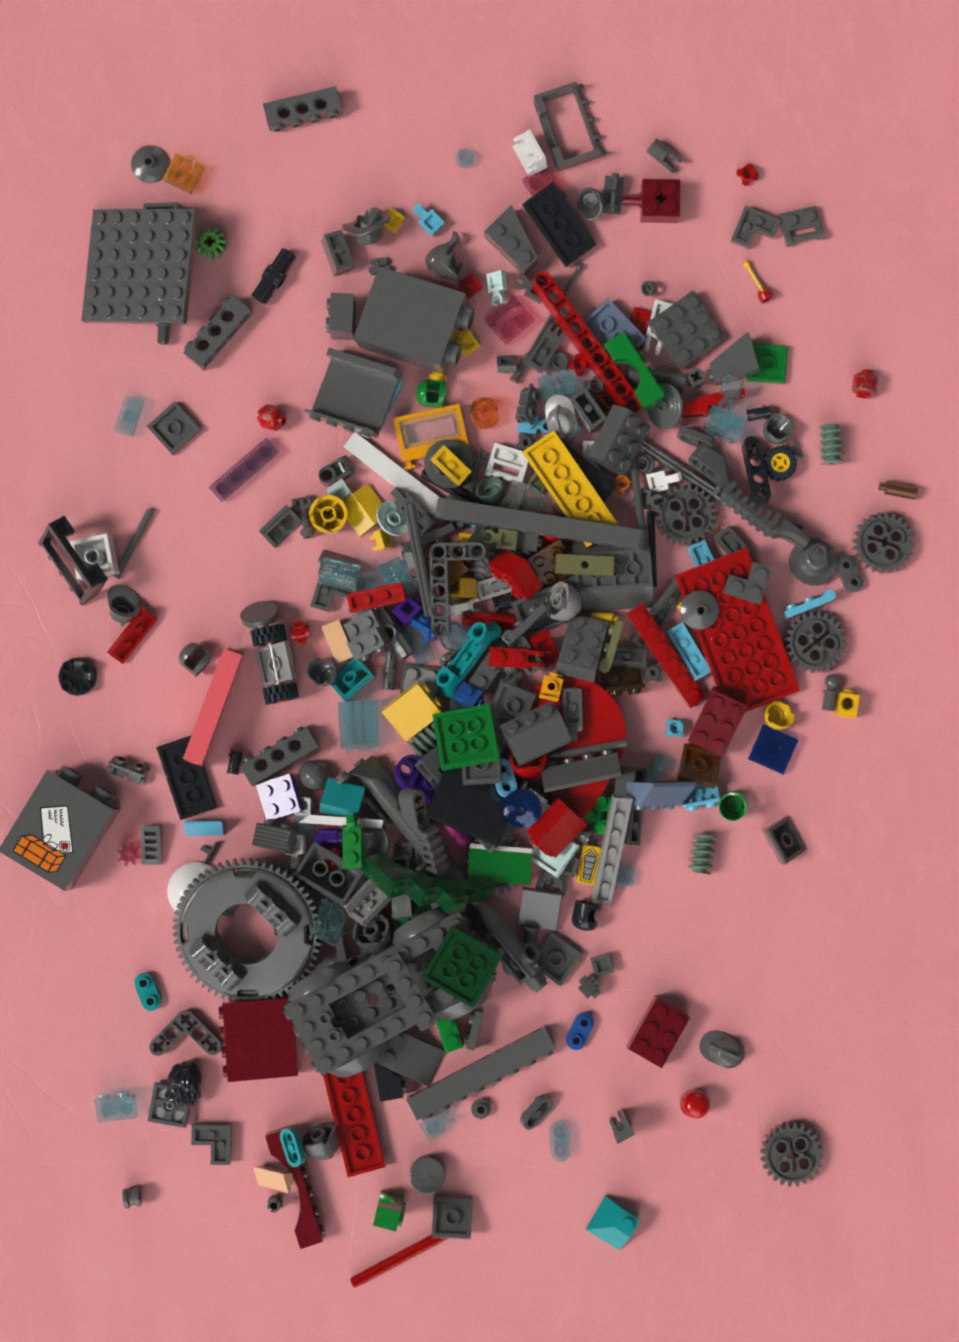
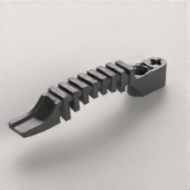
M700 444L688 458L689 463L716 484L713 494L717 495L720 492L719 500L721 502L725 501L728 508L732 507L735 514L739 513L742 520L746 519L749 521L748 524L750 526L754 525L756 527L755 530L764 532L763 535L765 537L789 540L801 550L809 543L810 539L787 519H784L779 528L775 526L781 517L780 513L777 512L772 521L769 522L768 518L772 514L770 510L762 517L760 514L764 509L760 506L757 511H754L753 508L756 504L753 501L749 506L746 504L749 497L745 495L741 500L739 496L743 491L739 488L736 493L733 492L737 482L733 481L730 483L728 481L726 473L728 468L727 461L710 447Z
M403 788L399 793L402 818L420 838L417 840V845L426 846V848L421 849L422 854L429 855V857L424 858L425 863L431 864L427 866V871L433 872L428 876L452 880L449 878L451 872L447 869L449 863L445 860L447 855L443 852L445 847L441 844L442 836L437 834L439 827L433 826L430 823V819L426 817L428 809L424 793L420 790ZM436 902L429 904L430 910L439 905Z

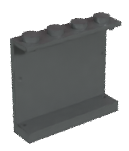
M328 348L326 355L331 361L313 408L311 410L305 409V412L310 416L309 419L320 422V420L326 421L327 425L337 428V425L342 426L343 430L350 433L357 431L363 437L370 438L373 436L378 438L402 374L396 368Z

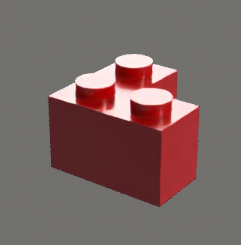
M502 549L487 564L492 571L491 575L499 581L501 579L512 589L511 593L517 599L522 598L528 601L543 586L528 561L507 550Z

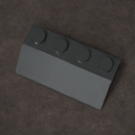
M613 749L602 751V755L596 757L592 753L583 755L582 760L575 761V757L564 759V763L556 765V761L547 763L546 768L541 772L544 792L622 776L618 753H613Z

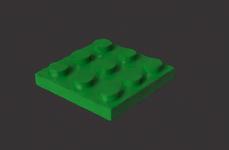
M490 704L432 714L442 771L500 760Z

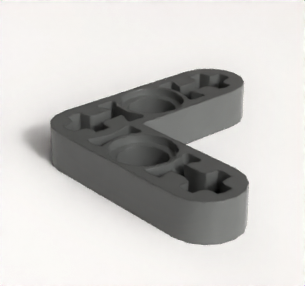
M186 1009L181 1011L151 1041L149 1046L150 1052L153 1055L160 1056L185 1032L209 1055L218 1054L223 1044L221 1039L194 1012ZM182 1014L185 1016L189 1014L191 1016L189 1020L192 1023L195 1020L198 1022L192 1027L191 1031L188 1029L191 1025L188 1022H182ZM174 1027L177 1029L178 1034L175 1038H170L167 1035L168 1028ZM197 1027L204 1028V1037L199 1038L195 1035L194 1031ZM210 1034L212 1037H210L209 1040L212 1043H214L215 1041L218 1043V1045L216 1046L218 1050H210V1043L206 1041L205 1044H203L202 1041L205 1040L207 1036ZM164 1038L170 1042L169 1045L167 1042L162 1045L163 1051L160 1049L156 1051L154 1049L156 1047L154 1043H160Z

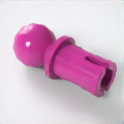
M442 824L450 832L451 837L453 835L456 836V842L459 846L465 847L470 844L471 837Z

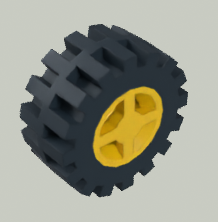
M777 446L771 448L764 455L767 476L770 480H775L776 482L785 481L794 474L798 462L795 458V453L793 454L791 449H787L785 446Z

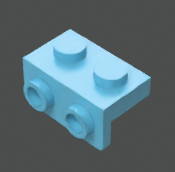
M717 782L714 789L696 784L693 791L683 805H681L682 808H687V811L698 810L699 805L706 804V808L718 806L717 802H720L721 797L719 796Z

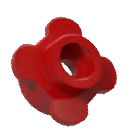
M750 163L736 172L744 186H748L751 181H756L759 178V174L756 173L755 168Z
M576 354L572 362L568 363V369L576 372L577 376H582L584 370L589 368L586 359L580 354Z

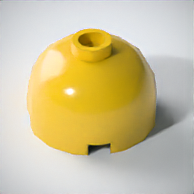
M333 495L317 498L312 503L309 511L313 526L318 531L326 534L336 533L341 530L348 518L344 502Z

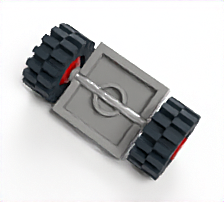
M284 624L251 630L253 646L267 645L255 650L262 685L267 687L262 689L265 705L299 698L296 682L283 684V682L297 679L290 643L285 641L287 636Z

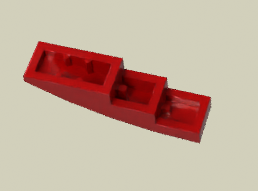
M745 388L725 390L687 402L683 405L681 418L706 417L709 413L708 409L725 408L727 400L743 399L745 397Z

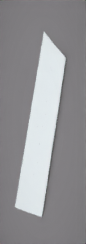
M308 815L299 823L343 826L346 825V817ZM358 818V824H361V827L381 829L383 820Z

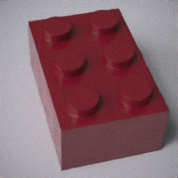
M713 685L688 741L723 757L748 707V701Z
M654 996L626 1047L658 1067L663 1068L690 1016Z

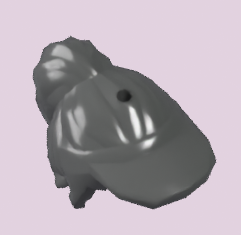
M453 231L449 242L438 245L429 251L425 263L427 268L435 270L440 277L462 284L458 273L461 271L463 263H459L456 267L455 252L452 251L460 243L461 239L458 233Z

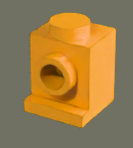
M549 672V676L544 675L539 698L559 702L564 679H560V674ZM550 683L555 684L554 690H549L548 685Z

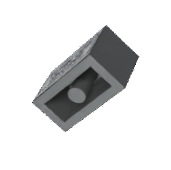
M586 387L569 398L572 401L575 413L589 433L604 424L607 417Z

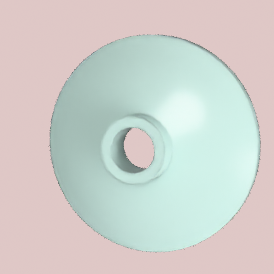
M388 500L383 502L377 509V520L381 528L393 536L406 534L408 532L407 521L396 509L395 501Z

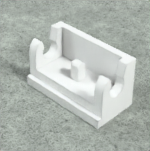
M530 129L513 139L516 143L513 145V149L528 176L547 168L546 157Z

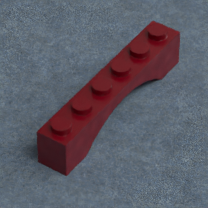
M286 1126L267 1132L265 1138L270 1154L292 1173L300 1197V1212L294 1231L299 1247L303 1249L323 1242L326 1231L323 1223L320 1224L318 1220L320 1212L318 1206L314 1205L312 1201L314 1193L312 1187L307 1185L308 1173L306 1168H302V1165L292 1167L286 1160L280 1140L281 1131L289 1127Z

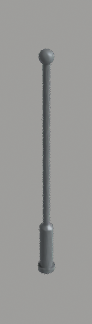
M578 263L576 265V270L563 291L564 295L568 292L579 271L583 269L582 264ZM551 314L528 353H525L517 367V372L511 376L510 380L512 382L519 383V379L527 367L525 365L526 361L553 318Z

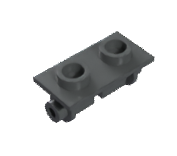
M612 173L611 176L605 175L603 196L606 206L603 213L617 215L621 213L624 177H619L618 173Z
M532 383L529 384V388L521 390L519 405L524 406H518L515 416L518 423L528 421L531 426L533 425L534 417H536L537 403L540 399L539 392Z
M114 756L108 763V771L111 772V775L124 779L125 774L128 773L127 780L139 785L141 783L145 784L147 779L145 776L150 771V768L145 767V765L130 762L121 756Z
M369 792L363 797L361 812L368 819L383 820L382 826L384 829L388 828L393 821L373 795Z

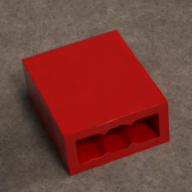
M558 798L526 832L531 836L530 841L546 856L550 853L556 858L587 824Z

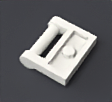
M494 443L485 476H497L499 479L515 483L516 486L521 487L528 461L523 455V451ZM497 464L517 470L519 475L515 476L495 470L493 466Z

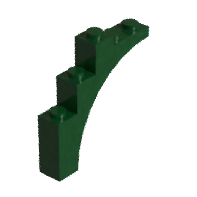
M383 853L367 856L363 871L389 898L407 894L419 907L436 902L448 915L465 911L467 904L490 898L494 881L490 877L479 880L458 881L423 875L399 865Z

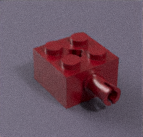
M642 179L640 194H622V206H639L640 223H678L680 218V179Z

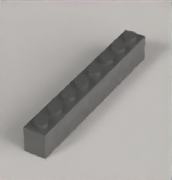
M542 1026L407 1096L406 1100L416 1120H427L438 1109L442 1112L450 1107V1103L454 1101L459 1103L465 1100L467 1094L474 1092V1094L479 1093L485 1089V1085L489 1083L494 1085L500 1082L502 1076L506 1074L511 1076L517 1073L519 1067L523 1065L526 1067L536 1063L535 1059L541 1056L546 1058L554 1053L553 1050L556 1049L546 1027Z

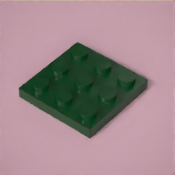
M451 925L421 978L473 1008L503 955Z

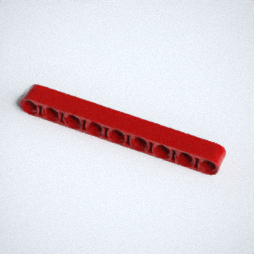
M545 271L539 272L532 281V288L580 355L586 359L588 366L597 378L603 382V386L615 403L620 407L630 409L627 403L632 402L635 405V410H630L637 413L641 408V404L635 397L633 388L550 274ZM543 279L546 285L541 286L537 280ZM549 295H555L557 301H551ZM560 310H566L568 316H562ZM571 325H576L579 328V332H574ZM582 341H588L591 347H585ZM594 356H599L602 363L595 362ZM605 371L611 372L613 378H607L605 375ZM616 387H622L624 394H619Z

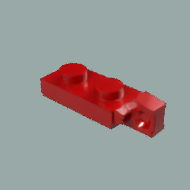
M479 611L463 612L462 625L472 627L477 622L486 624L493 621L501 627L503 634L505 630L514 628L516 616Z

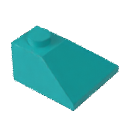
M605 1195L587 1225L586 1230L620 1250L632 1236L640 1222L639 1215Z

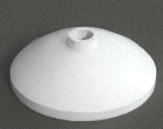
M192 862L181 866L173 873L168 883L167 894L170 905L175 911L178 909L176 907L177 904L181 902L179 900L180 897L185 896L183 894L184 890H189L187 886L190 883L193 884L194 878L199 879L198 875L200 873L204 874L205 869L211 871V865L203 864V862Z

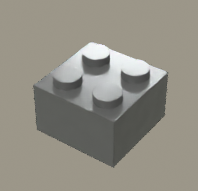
M331 293V298H327L328 315H330V317H326L327 333H330L331 339L354 340L356 313L354 294Z

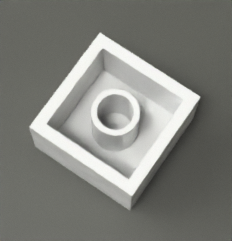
M106 533L69 541L87 568L97 563L106 576L120 574L113 536ZM75 569L76 578L80 581H84Z

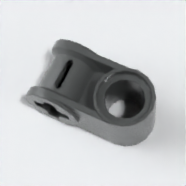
M344 455L322 467L318 475L320 483L324 486H332L341 478L344 480L354 475L356 470L352 469L348 461L349 457ZM330 472L333 477L327 481L322 478V475Z

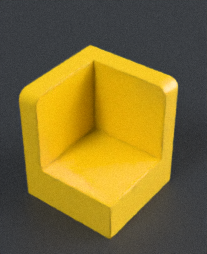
M460 578L457 582V593L451 594V598H477V579Z

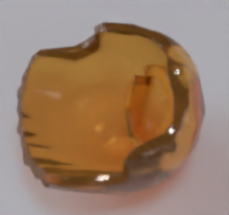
M478 397L472 402L470 417L474 426L478 429L486 430L498 424V407L492 398Z

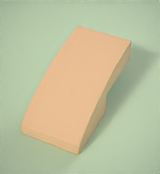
M336 619L322 625V630L336 663L352 658L353 655L347 645L349 642L340 620Z

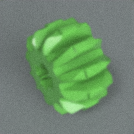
M208 227V232L201 229L202 236L196 235L198 240L195 242V247H198L196 251L198 254H202L204 259L209 255L210 260L213 261L214 255L220 258L219 252H226L223 247L227 245V241L223 240L225 235L223 233L219 234L220 231L217 228L212 231V228ZM210 241H213L214 243L209 247L208 244H210Z

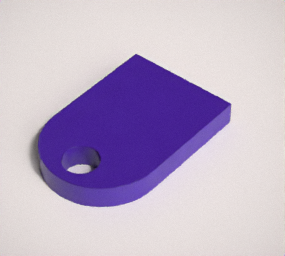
M414 754L403 757L396 765L394 771L397 784L402 789L409 788L422 791L426 802L431 804L436 790L415 767V764L422 757ZM401 766L409 767L410 773H404L401 770Z

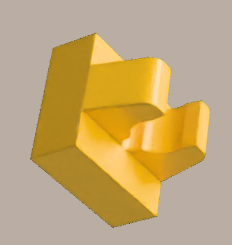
M377 530L370 536V540H376L377 546L373 547L374 551L389 550L395 547L392 536L384 530Z

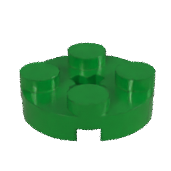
M600 796L596 805L586 814L587 821H589L591 828L597 834L604 835L607 820L604 819V813H609L612 797Z

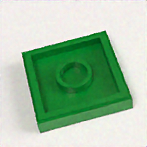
M752 343L760 373L747 376L746 382L784 385L788 346Z

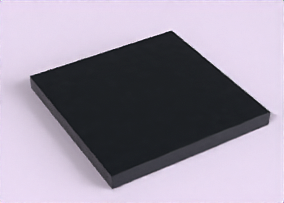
M462 768L442 771L426 817L498 847L522 777L514 774L517 790L511 797L505 798L498 794L495 783L463 786ZM503 786L505 791H509L507 786Z

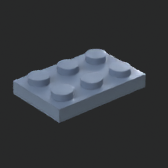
M609 298L584 320L603 348L604 343L622 332L626 336L630 335L635 343L633 345L635 350L647 341V338Z

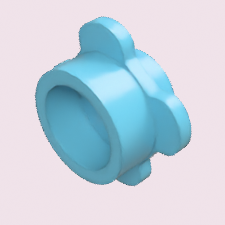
M669 718L666 720L667 730L665 734L667 737L677 736L681 738L684 736L683 726L685 722L683 719L673 720Z

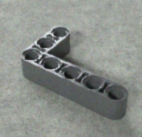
M436 543L431 546V630L436 638H445L451 633L450 560L483 559L488 554V548L484 543ZM477 545L483 549V553L479 557L473 552ZM438 546L444 549L442 557H438L435 554V549ZM457 546L463 548L464 552L461 557H457L454 553V549ZM438 566H442L445 570L442 577L436 574ZM439 585L445 588L443 596H439L436 593V588ZM438 605H443L445 607L446 611L444 615H439L437 613L436 609ZM439 624H443L446 627L444 635L437 632Z

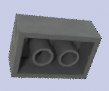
M613 405L587 456L608 472L625 477L650 425L630 409Z
M576 615L573 619L569 620L558 659L557 674L594 682L609 622Z

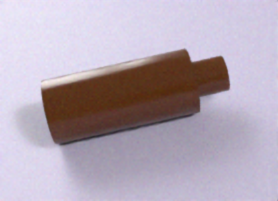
M887 481L886 483L880 482L878 490L884 491L886 495L915 500L918 486Z

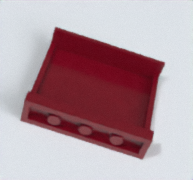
M288 996L276 999L222 1002V1007H219V1019L223 1018L224 1026H220L221 1038L225 1039V1046H221L222 1058H226V1065L223 1066V1077H227V1082L298 1076L296 1038L293 1031L294 1024L292 1020L288 1021L283 1012Z

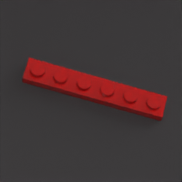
M640 603L627 612L626 616L687 706L692 708L703 700L706 696L644 604Z

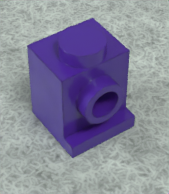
M408 595L406 596L407 601L400 602L392 611L393 616L406 628L411 623L412 618L422 612L420 607L422 604L415 597L411 599ZM412 609L411 614H406L405 611Z

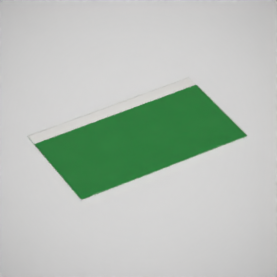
M470 843L468 880L490 877L494 882L530 885L531 848L499 846L492 853H489L482 844Z

